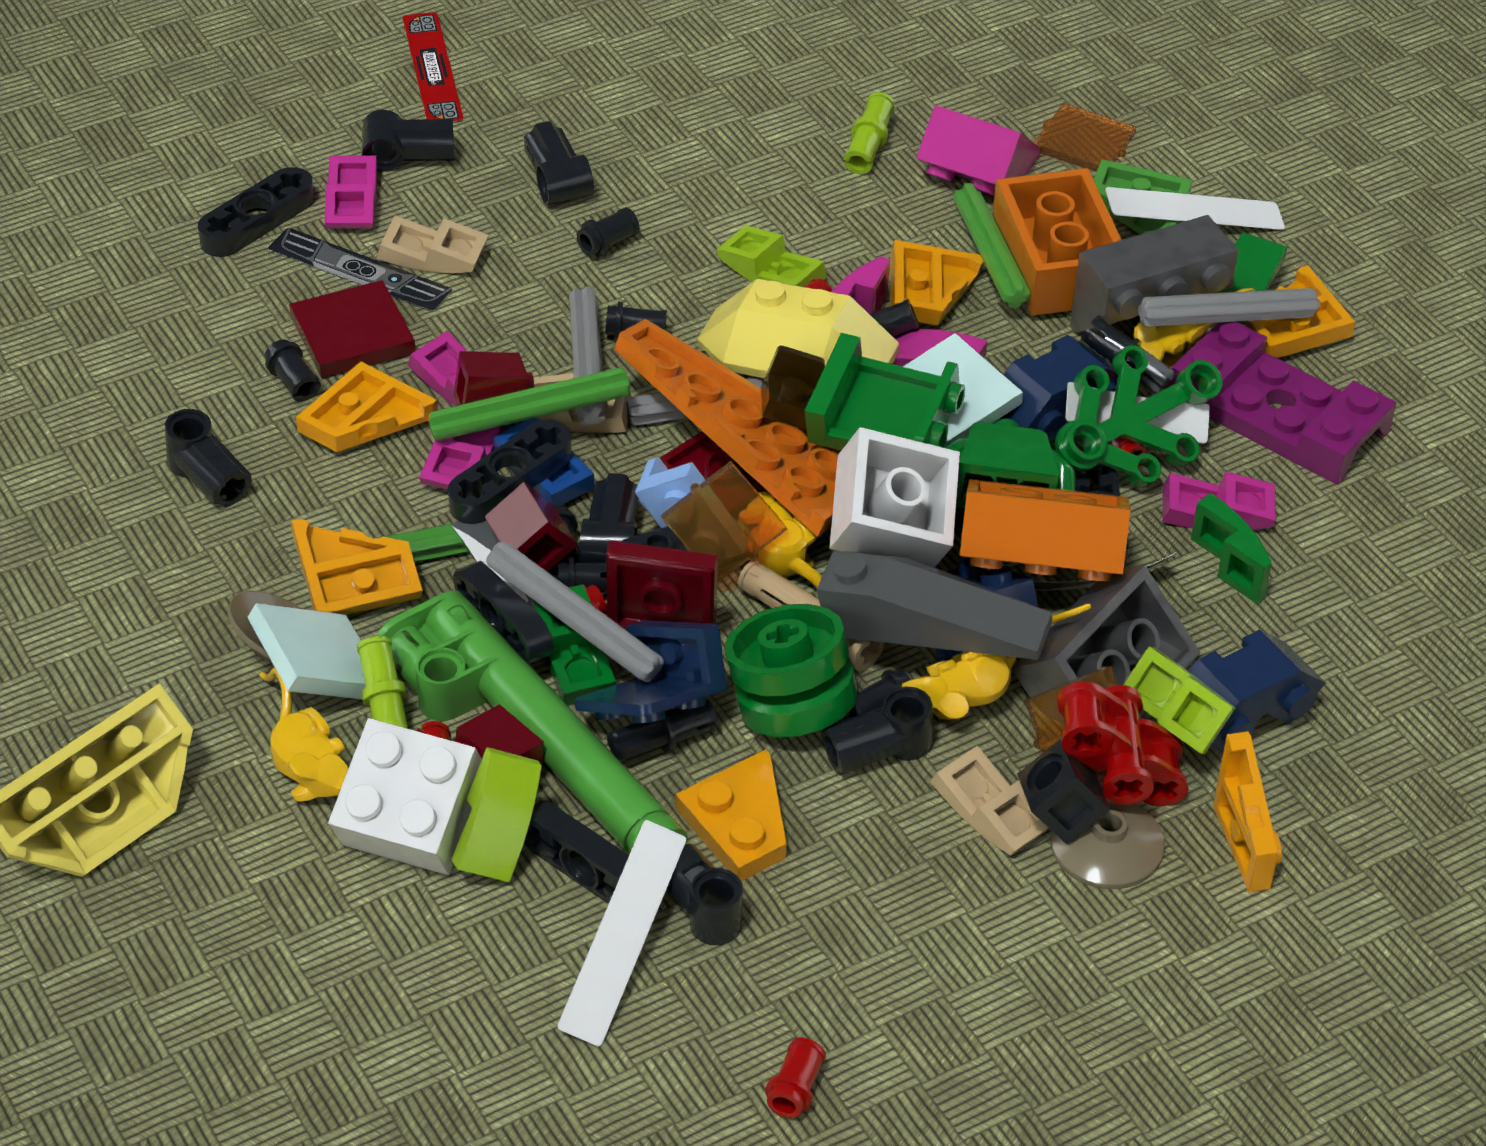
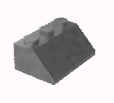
M1205 215L1080 252L1070 328L1074 333L1085 331L1086 328L1093 329L1090 323L1098 315L1103 317L1109 324L1139 316L1138 305L1141 304L1142 299L1145 297L1210 294L1231 288L1239 250L1209 215Z
M1143 565L1124 570L1123 574L1112 573L1110 581H1096L1069 610L1085 604H1090L1091 609L1055 623L1049 629L1039 660L1021 658L1012 667V671L1039 712L1065 726L1064 717L1058 711L1056 700L1059 692L1064 687L1078 682H1092L1103 688L1123 685L1149 646L1155 647L1185 669L1201 652L1150 572ZM1142 709L1141 713L1139 714V718H1140L1146 711H1144V710Z

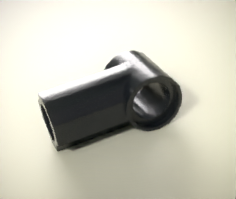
M390 110L373 111L363 121L362 156H376L377 171L382 172L391 171L399 167L402 161L454 160L453 119L403 120L398 114Z
M551 121L535 124L533 130L524 136V149L536 170L538 189L545 205L592 196L594 193V182L586 156L584 154L576 155L562 128L553 126Z
M182 409L168 416L165 421L167 466L170 471L178 476L190 478L214 505L222 504L227 508L241 501L243 494L252 485L251 473L213 435L211 420L208 415L196 409Z
M609 473L605 479L596 482L589 519H583L581 526L579 563L606 562V553L610 540L623 542V539L637 536L636 518L639 498L635 494V490L638 485L629 480L627 475Z
M905 686L896 688L884 698L882 707L830 725L821 730L822 742L828 760L835 772L844 774L890 756L899 760L910 761L926 755L931 749L933 741V704L930 696L925 691L916 687Z

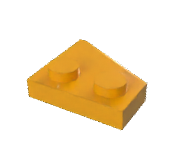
M1309 265L1302 266L1297 270L1295 281L1287 288L1279 286L1276 290L1314 289L1317 292V299L1320 300V308L1316 310L1313 317L1245 321L1244 323L1246 327L1267 337L1265 352L1276 358L1353 337L1356 322Z
M766 749L675 794V809L725 868L736 874L741 881L786 859L787 843L771 755Z

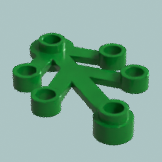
M1128 345L1113 358V368L1118 375L1111 415L1109 419L1099 424H1096L1100 395L1109 387V376L1098 365L1085 367L1074 379V388L1078 395H1080L1075 420L1066 423L1058 431L1055 439L1056 451L1074 470L1087 471L1099 463L1126 473L1128 481L1137 488L1148 487L1158 480L1161 475V465L1158 459L1148 453L1136 456L1107 443L1118 437H1123L1164 452L1167 461L1175 467H1185L1193 462L1200 453V446L1195 437L1188 433L1177 435L1150 425L1147 422L1185 402L1193 405H1202L1215 397L1222 388V376L1217 367L1206 360H1196L1178 374L1176 384L1135 405L1140 376L1148 366V358L1140 347ZM1125 356L1133 359L1136 369L1127 365ZM1086 376H1090L1096 381L1097 389L1088 385ZM1191 380L1198 385L1199 391L1194 388ZM1074 440L1082 444L1084 453L1078 450ZM1177 443L1185 447L1187 457L1178 452ZM1138 464H1142L1147 468L1149 477H1145L1139 472Z

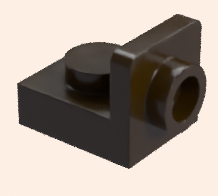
M778 346L761 385L762 416L807 430L805 409L825 368V360L790 347Z

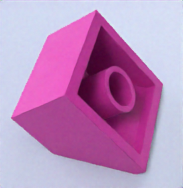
M934 105L916 159L929 166L927 174L953 183L956 175L971 180L975 189L981 193L995 196L996 179L1025 176L1038 158L1041 148L1021 132Z

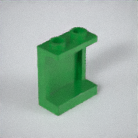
M841 333L805 409L808 442L842 451L859 427L944 448L948 435L947 422L951 414L958 415L965 397V385L959 383L958 364L948 361L942 375L938 376L862 357L861 338Z

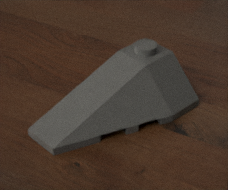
M833 551L817 588L820 606L826 607L840 616L846 638L1039 660L1053 621L1052 613L908 557Z

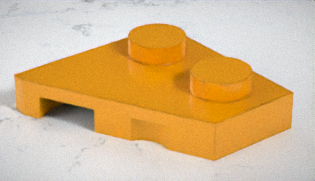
M894 240L890 253V306L909 299L915 310L918 322L938 326L980 275L984 264L981 255Z
M361 361L296 416L297 432L335 452H340L429 421V414L438 410L437 399Z
M291 520V531L314 611L350 615L421 598L423 590L409 542L384 536L381 538H370L363 532L341 528V532L309 526L308 520Z
M1249 731L1227 734L1213 808L1248 893L1268 890L1271 888L1275 866L1282 861L1280 839L1272 827L1253 741Z

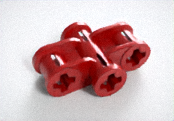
M1078 682L1064 687L1059 692L1056 699L1057 707L1065 720V729L1061 734L1062 748L1068 755L1073 756L1087 766L1096 770L1106 771V776L1102 781V790L1104 796L1110 802L1130 805L1143 801L1152 806H1167L1181 801L1187 795L1189 790L1187 778L1180 771L1179 760L1183 754L1181 739L1156 722L1139 718V714L1143 709V701L1137 689L1126 685H1114L1103 688L1092 682Z

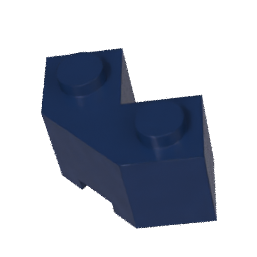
M1066 335L1052 342L1051 352L1035 360L1027 354L1011 363L1003 375L1023 392L1022 404L1000 419L1014 420L1023 428L1042 430L1047 433L1049 442L1056 438L1060 428L1067 423L1065 415L1068 383H1074L1075 376L1085 367L1098 365L1109 376L1107 391L1115 392L1118 375L1114 371L1113 366L1092 348ZM1086 376L1088 385L1097 388L1096 381L1092 377Z
M1262 630L1243 637L1242 649L1223 658L1214 651L1199 658L1188 670L1235 707V710L1211 744V747L1224 752L1227 734L1249 731L1250 735H1252L1255 729L1254 725L1265 713L1291 724L1295 718L1302 716L1313 706L1316 694L1326 684L1285 641Z

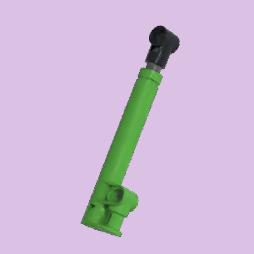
M452 590L441 593L395 616L384 624L376 636L391 638L393 659L402 669L403 679L418 695V707L423 715L436 721H448L486 702H489L493 707L500 704L544 741L542 761L626 852L631 853L645 820L685 836L686 843L666 892L690 917V930L700 942L708 945H724L732 942L739 935L742 928L743 884L739 877L730 870L716 868L696 846L687 844L688 836L686 831L674 818L669 816V813L462 593Z

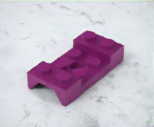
M1219 322L1171 367L1176 373L1171 384L1172 386L1177 383L1178 374L1196 360H1206L1215 365L1222 376V388L1215 397L1205 403L1210 407L1209 419L1336 485L1343 481L1358 448L1374 432L1384 437L1390 432L1397 403L1354 380L1341 391L1265 352L1266 336L1238 322ZM1191 380L1194 388L1199 391L1198 385ZM1270 404H1281L1284 406L1276 409L1270 406Z

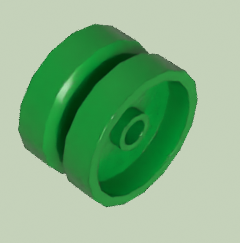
M812 604L782 605L761 611L742 621L729 634L724 646L725 655L733 683L736 684L734 689L743 722L754 732L772 737H798L823 730L838 722L855 706L859 690L854 669L848 657L849 647L840 616L830 609Z

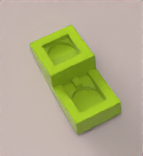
M745 225L716 249L718 257L724 263L751 282L756 279L804 287L815 278L823 280L827 278L824 261L787 252L783 235Z
M1151 646L1147 648L1123 684L1139 691L1142 696L1143 710L1156 718L1158 724L1201 754L1207 752L1235 710L1232 704L1164 653Z
M486 748L466 797L472 810L451 859L457 870L510 882L524 844L535 804L542 766L538 760Z

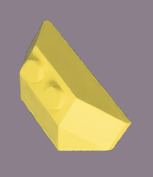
M762 279L754 280L717 307L697 338L698 347L702 351H706L713 360L735 373L765 378L775 351L780 345L821 357L825 360L826 366L841 333L861 338L862 357L893 364L900 351L899 342L851 296Z
M160 683L0 789V848L6 857L83 877L176 812L185 771L187 750L190 746L193 728Z

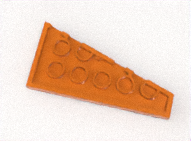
M644 319L620 332L614 350L817 537L831 528L837 458L841 452L840 450L808 442L806 429L762 416L760 387L649 320Z

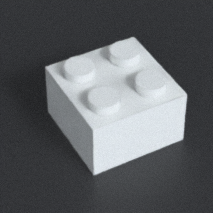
M859 427L837 458L829 549L840 552L908 557L935 567L953 547L960 452Z
M368 718L328 825L344 846L449 875L454 864L451 860L472 810L466 797L482 759L475 747Z

